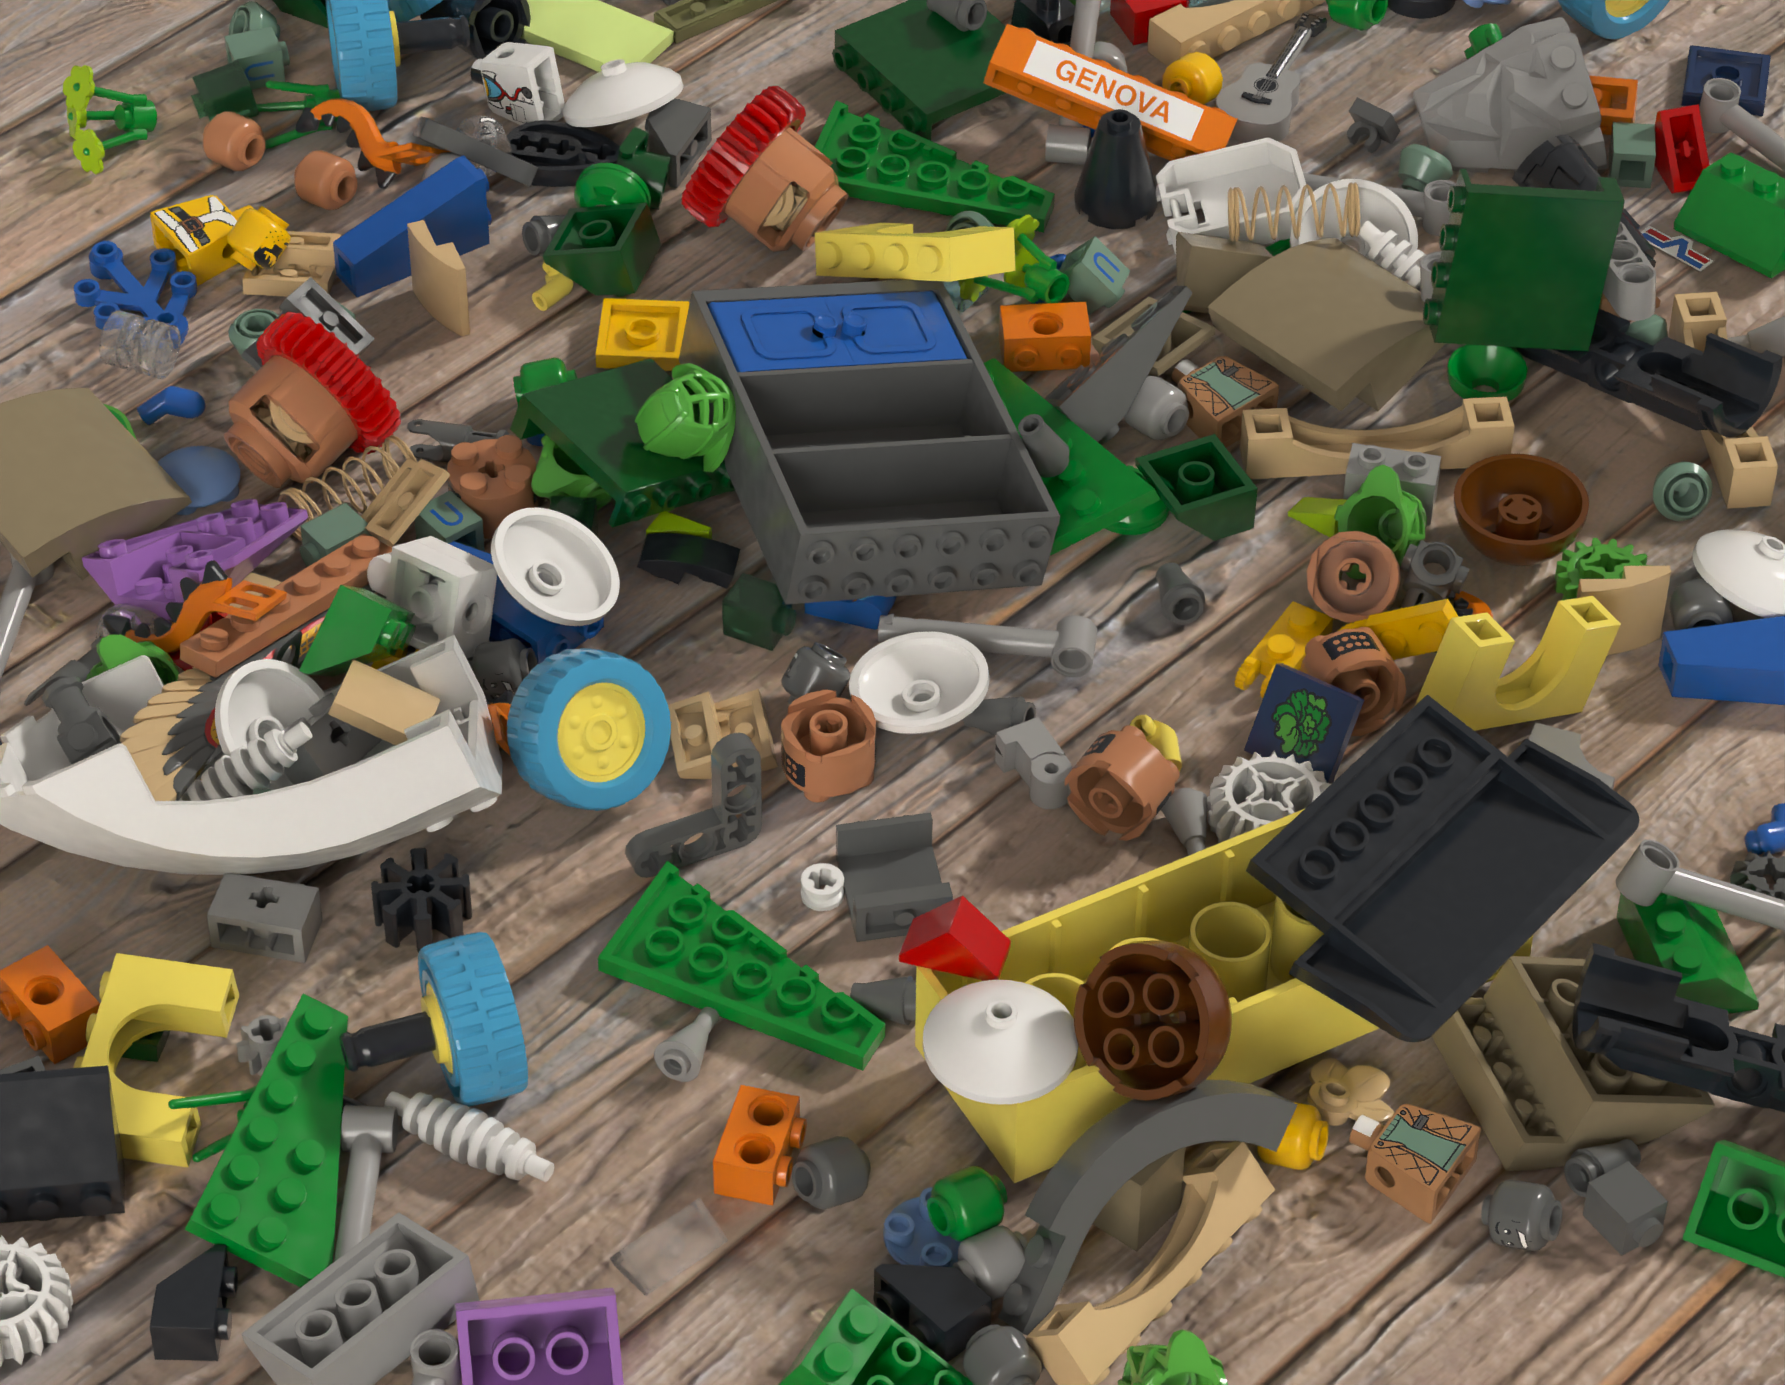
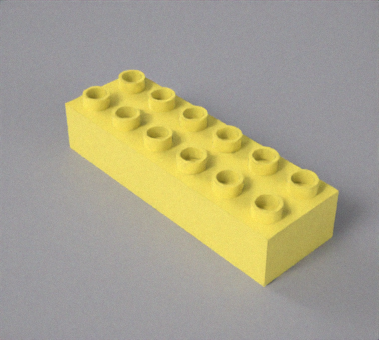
M1303 810L1001 931L1011 940V948L999 980L1023 982L1048 992L1067 1008L1073 1019L1079 986L1087 982L1089 975L1099 961H1101L1099 957L1106 952L1126 944L1156 940L1180 944L1199 954L1214 968L1221 978L1228 993L1232 1011V1031L1226 1053L1218 1067L1206 1080H1230L1250 1084L1379 1029V1027L1289 974L1293 963L1324 933L1246 872L1250 860ZM1533 935L1512 956L1530 957ZM916 966L915 1047L924 1059L923 1031L932 1009L951 992L963 986L981 982L982 980ZM1502 966L1488 979L1487 982H1490L1495 979ZM1079 1045L1075 1065L1068 1077L1054 1090L1027 1102L1001 1105L987 1104L965 1098L944 1086L1014 1184L1052 1168L1068 1148L1091 1126L1113 1110L1132 1100L1114 1092V1086L1098 1072L1100 1070L1098 1067L1087 1065ZM1133 1046L1132 1054L1134 1055L1135 1047Z

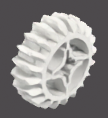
M1275 751L1272 752L1270 757H1261L1257 752H1254L1249 761L1237 756L1233 766L1223 765L1221 773H1219V776L1214 777L1213 783L1210 786V796L1207 797L1210 831L1216 833L1218 843H1221L1305 809L1331 784L1326 783L1324 771H1313L1310 761L1300 764L1296 763L1293 754L1284 759L1278 758Z
M0 1236V1368L4 1360L14 1358L22 1365L24 1354L28 1352L41 1356L44 1348L43 1342L57 1343L59 1329L68 1328V1312L72 1311L73 1298L70 1290L69 1275L65 1272V1268H62L56 1254L47 1255V1251L42 1243L29 1248L23 1236L14 1244H8L4 1237Z

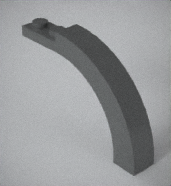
M1205 1080L1195 1088L1177 1095L1156 1100L1132 1099L1107 1114L1068 1148L1052 1167L1031 1201L1025 1216L1040 1225L1035 1236L1030 1239L1026 1246L1025 1262L1017 1279L1004 1295L1003 1308L998 1318L1016 1328L1022 1334L1027 1336L1053 1310L1080 1247L1103 1207L1131 1177L1144 1167L1178 1149L1211 1141H1240L1252 1143L1277 1152L1297 1104L1270 1090L1252 1084L1230 1080Z

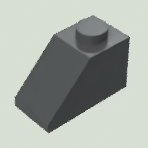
M676 98L649 112L645 122V131L649 132V152L671 157L667 183L670 187H679L712 141L711 108Z

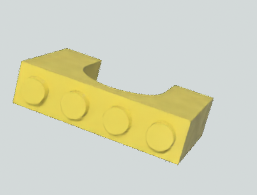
M875 223L816 232V276L952 282L1015 271L1014 227L978 226L945 232L913 234V224Z
M1594 596L1558 601L1544 635L1533 654L1515 671L1500 678L1515 640L1487 612L1451 618L1415 705L1426 695H1429L1474 731L1582 712L1621 623Z
M116 953L111 971H105L100 981L99 997L101 1003L97 1014L92 1013L87 1022L86 1041L88 1044L84 1057L78 1056L73 1068L108 1065L123 1158L189 1167L201 1127L197 1107L170 1109L168 1106L170 1100L186 1097L132 1088L117 1078L115 1075L120 1058L133 1042L155 1032L173 1030L227 1038L239 999L233 969Z

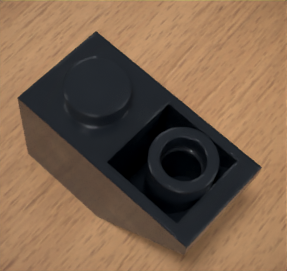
M214 1245L156 1285L150 1321V1333L155 1360L218 1361L221 1340H229L231 1336L232 1312L231 1308H226L228 1298H236L238 1290L237 1266H229L226 1245Z
M881 1264L874 1269L873 1300L875 1306L892 1320L894 1319L906 1331L946 1362H949L964 1351L967 1342L977 1331L991 1325L992 1298L957 1267Z

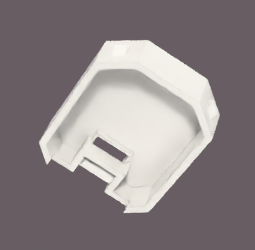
M1267 137L1169 161L1156 175L1158 184L1156 187L1157 202L1161 201L1165 217L1173 216V219L1167 220L1169 229L1166 237L1168 245H1173L1174 253L1176 254V235L1178 232L1230 239L1228 224V190L1230 187L1232 189L1234 187L1241 189L1251 229L1255 193L1257 188L1262 186L1268 197L1274 228L1276 201L1280 187L1285 185L1288 188L1294 214H1296L1299 208L1301 191L1306 182L1296 149ZM1306 189L1304 200L1309 196L1308 189ZM1284 190L1281 197L1278 231L1275 240L1270 235L1266 207L1261 191L1257 204L1254 238L1252 241L1248 240L1242 205L1238 194L1240 241L1264 245L1290 238L1292 222ZM1195 210H1203L1205 222L1198 224ZM1188 212L1189 215L1182 216L1181 213Z

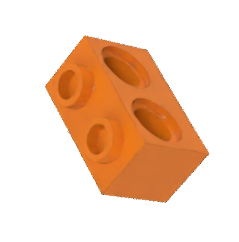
M740 1085L713 1159L714 1194L774 1205L780 1186L788 1187L794 1164L793 1157H790L793 1148L801 1149L806 1135L807 1119L800 1118V1096Z

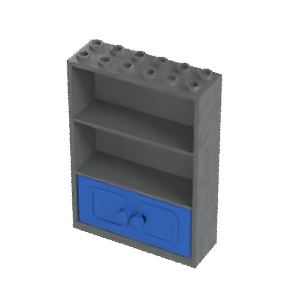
M911 279L692 291L679 362L680 364L692 363L715 375L725 382L733 393L736 405V420L732 440L727 455L724 458L725 468L785 605L853 600L876 595L893 597L1042 585L1060 515L942 281ZM723 402V413L725 410V402ZM709 403V424H712L713 403Z

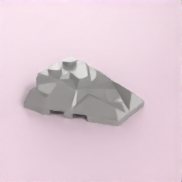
M1563 17L1518 28L1413 93L1428 147L1446 157L1451 162L1452 171L1467 169V172L1488 173L1489 168L1511 169L1514 170L1515 174L1526 157L1548 140L1554 147L1562 144L1556 137L1559 135L1571 136L1578 142L1598 167L1597 170L1607 168L1605 142L1600 129V109L1578 38L1570 32L1569 25Z

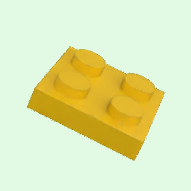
M604 298L595 354L596 368L614 369L651 358L664 371H672L676 365H680L679 355L689 301Z

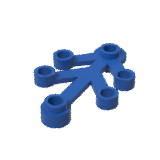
M111 241L96 243L89 253L91 274L98 279H113L124 293L100 290L97 281L84 279L74 285L75 302L82 307L96 306L94 308L95 325L101 330L120 329L146 333L151 343L160 349H173L180 346L185 341V336L189 330L188 321L183 316L189 299L197 293L195 275L187 271L177 272L172 275L170 279L172 297L165 310H163L157 302L169 275L177 270L174 251L162 248L151 253L150 263L152 271L143 287L125 267L122 250ZM120 309L140 311L144 316L120 314Z

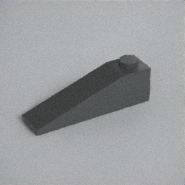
M1187 286L1173 287L1131 324L1134 332L1130 336L1124 333L1116 339H1111L1101 348L1102 352L1099 355L1101 360L1095 365L1092 363L1085 368L1080 365L1044 399L1099 444L1104 445L1120 430L1117 424L1128 413L1193 292Z

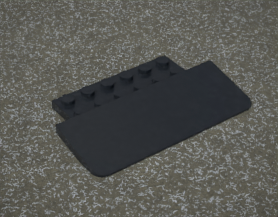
M1426 695L1250 860L1246 872L1324 933L1293 963L1289 972L1290 975L1395 1038L1405 1042H1422L1432 1037L1636 832L1640 819L1635 807L1599 778L1528 739L1507 757L1429 695Z

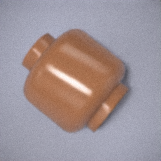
M224 111L216 115L206 125L203 132V149L206 156L213 162L233 171H244L261 160L265 151L264 133L261 126L255 121L235 112Z
M322 150L312 151L302 159L295 169L294 184L296 193L303 201L326 210H337L351 201L356 193L357 178L355 169L348 160Z

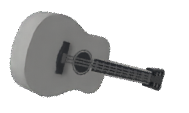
M1303 13L1295 23L1294 33L1272 65L1265 63L1250 64L1245 68L1243 76L1238 81L1220 91L1217 95L1216 107L1222 109L1228 115L1237 118L1231 138L1242 142H1251L1269 137L1279 142L1287 136L1291 123V111L1298 104L1300 76L1290 71L1289 68L1308 39L1317 36L1326 29V18Z

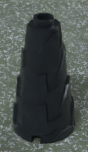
M1559 135L1556 137L1562 144L1554 147L1548 140L1526 157L1512 177L1519 187L1595 191L1598 177L1601 176L1596 171L1598 167L1578 142L1571 136ZM1623 207L1620 222L1625 225L1651 265L1655 267V250L1639 231L1640 225Z

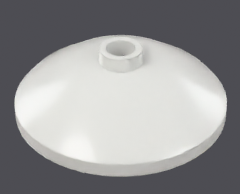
M622 59L613 60L603 64L601 72L586 79L568 98L563 108V115L566 123L575 127H596L614 124L644 115L667 104L681 93L684 85L681 76L669 68L646 62L625 64V61Z
M1342 179L1330 182L1335 187L1338 195L1342 221L1348 184L1356 182L1360 199V227L1369 220L1381 232L1386 233L1392 230L1399 236L1394 243L1395 245H1398L1403 240L1411 243L1413 246L1407 254L1408 257L1417 250L1418 233L1415 220L1406 204L1395 193L1380 184L1368 180ZM1328 184L1313 191L1319 223L1324 190ZM1329 188L1323 237L1321 239L1337 238L1348 246H1354L1359 253L1372 260L1368 256L1371 250L1369 248L1370 245L1359 235L1357 237L1355 235L1353 237L1350 236L1348 219L1346 236L1344 238L1341 236L1332 190ZM1310 195L1303 203L1301 230L1298 240L1294 237L1291 226L1290 248L1320 239L1316 232ZM1297 210V212H1296V214H1295L1296 226H1297L1298 210ZM1381 257L1379 260L1375 261V263L1380 266L1384 258ZM1394 268L1390 273L1394 274L1396 269Z
M525 508L508 515L497 527L491 543V556L494 568L508 593L526 610L553 623L567 626H584L599 621L614 606L620 589L617 567L605 545L583 524L554 510Z
M1729 529L1710 532L1700 537L1693 549L1692 558L1697 571L1707 583L1724 598L1763 618L1785 616V544L1782 541L1757 532Z
M942 632L908 633L876 645L856 663L849 679L850 697L852 694L861 698L872 709L876 720V727L899 734L931 733L958 723L980 705L989 687L988 665L980 650L963 638Z
M263 659L245 664L225 680L216 700L215 726L222 751L225 755L231 756V752L241 746L248 748L247 745L250 741L258 737L264 739L265 733L273 729H278L282 732L302 717L308 721L313 716L309 708L325 697V693L311 677L299 671L297 667L283 661ZM283 773L275 781L270 779L271 784L267 789L276 790L292 786L293 784Z
M1012 980L981 981L963 986L951 992L932 1009L923 1031L924 1057L935 1077L951 1091L965 1098L987 1104L1022 1103L1049 1093L1068 1077L1078 1055L1074 1019L1067 1008L1048 992L1033 985Z

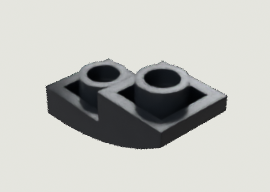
M648 533L644 539L637 568L678 585L684 573L687 572L705 582L727 589L734 577L741 549L723 542L694 535Z

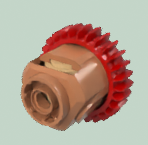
M769 86L767 89H763L760 95H756L751 103L746 104L744 110L736 115L732 123L726 127V130L717 138L711 149L707 151L704 159L698 163L697 170L691 175V180L685 185L686 189L682 193L681 202L683 207L693 217L709 228L719 227L721 223H725L728 217H730L773 252L787 251L793 244L802 251H805L815 243V233L825 231L833 222L847 201L849 194L839 187L838 177L830 167L833 163L798 134L806 116L804 106L786 90L779 86Z
M287 312L278 319H275L258 338L256 346L263 366L229 400V414L233 425L226 431L224 438L234 455L255 476L272 487L280 488L288 479L304 483L305 479L309 477L319 478L325 469L332 465L347 448H352L356 453H363L365 448L369 446L382 447V444L385 443V438L394 435L393 433L398 429L401 424L400 411L396 408V401L390 397V391L381 384L382 379L372 373L371 367L365 365L359 358V354H355L348 348L347 342L342 343L334 332L329 333L322 323L315 324L311 317H304L301 313ZM371 450L367 454L375 453L376 450Z

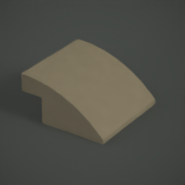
M1337 238L1309 241L1269 258L1241 277L1208 306L1212 324L1217 330L1340 411L1355 397L1379 411L1446 344L1434 343L1429 325L1424 324V301L1421 299V292Z
M89 388L53 389L28 394L0 403V542L32 578L62 557L83 580L90 574L83 566L82 557L99 551V544L113 539L128 540L150 533L192 503L184 490Z
M1511 956L1503 964L1484 997L1470 998L1432 1036L1506 1171L1562 1167L1571 1158L1573 1152L1578 1149L1615 1143L1625 1138L1632 1140L1639 1146L1697 1120L1711 1112L1715 1106V1103L1706 1091L1620 1069L1604 1055L1581 1050L1575 1046L1572 1033L1574 1003L1586 959Z

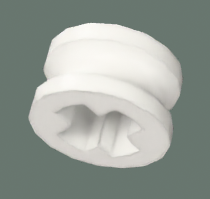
M818 863L807 867L802 873L801 898L808 908L816 911H829L842 903L844 898V876L838 867L831 864ZM821 885H826L824 890L819 889Z

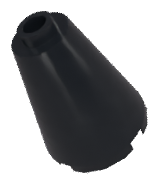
M443 0L420 15L421 19L439 17L459 18V15L466 16L470 32V45L466 48L458 47L477 60L485 58L503 43L525 44L526 40L521 39L524 26L530 27L531 21L527 0Z
M1112 110L1099 119L1075 189V209L1079 214L1080 210L1087 214L1088 222L1095 226L1108 229L1135 227L1136 220L1147 215V221L1153 216L1157 208L1156 186L1141 122L1136 115L1127 110Z

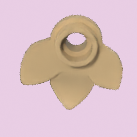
M1336 1058L1322 1059L1312 1067L1309 1074L1312 1086L1309 1089L1307 1101L1309 1105L1315 1106L1319 1110L1322 1120L1327 1121L1328 1125H1342L1348 1118L1357 1121L1361 1115L1384 1124L1393 1116L1394 1111L1381 1101L1390 1087V1079L1383 1071L1366 1065H1357L1347 1069Z

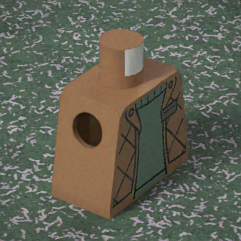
M1219 356L1200 368L1190 360L1185 359L1177 364L1172 373V380L1178 384L1177 388L1187 398L1189 417L1186 425L1199 438L1215 434L1226 448L1241 438L1243 410L1277 408L1279 385L1227 356Z
M1403 1104L1399 1106L1386 1125L1361 1115L1352 1128L1349 1142L1368 1151L1365 1179L1368 1184L1423 1221L1431 1224L1476 1162L1481 1128L1474 1124L1411 1104Z

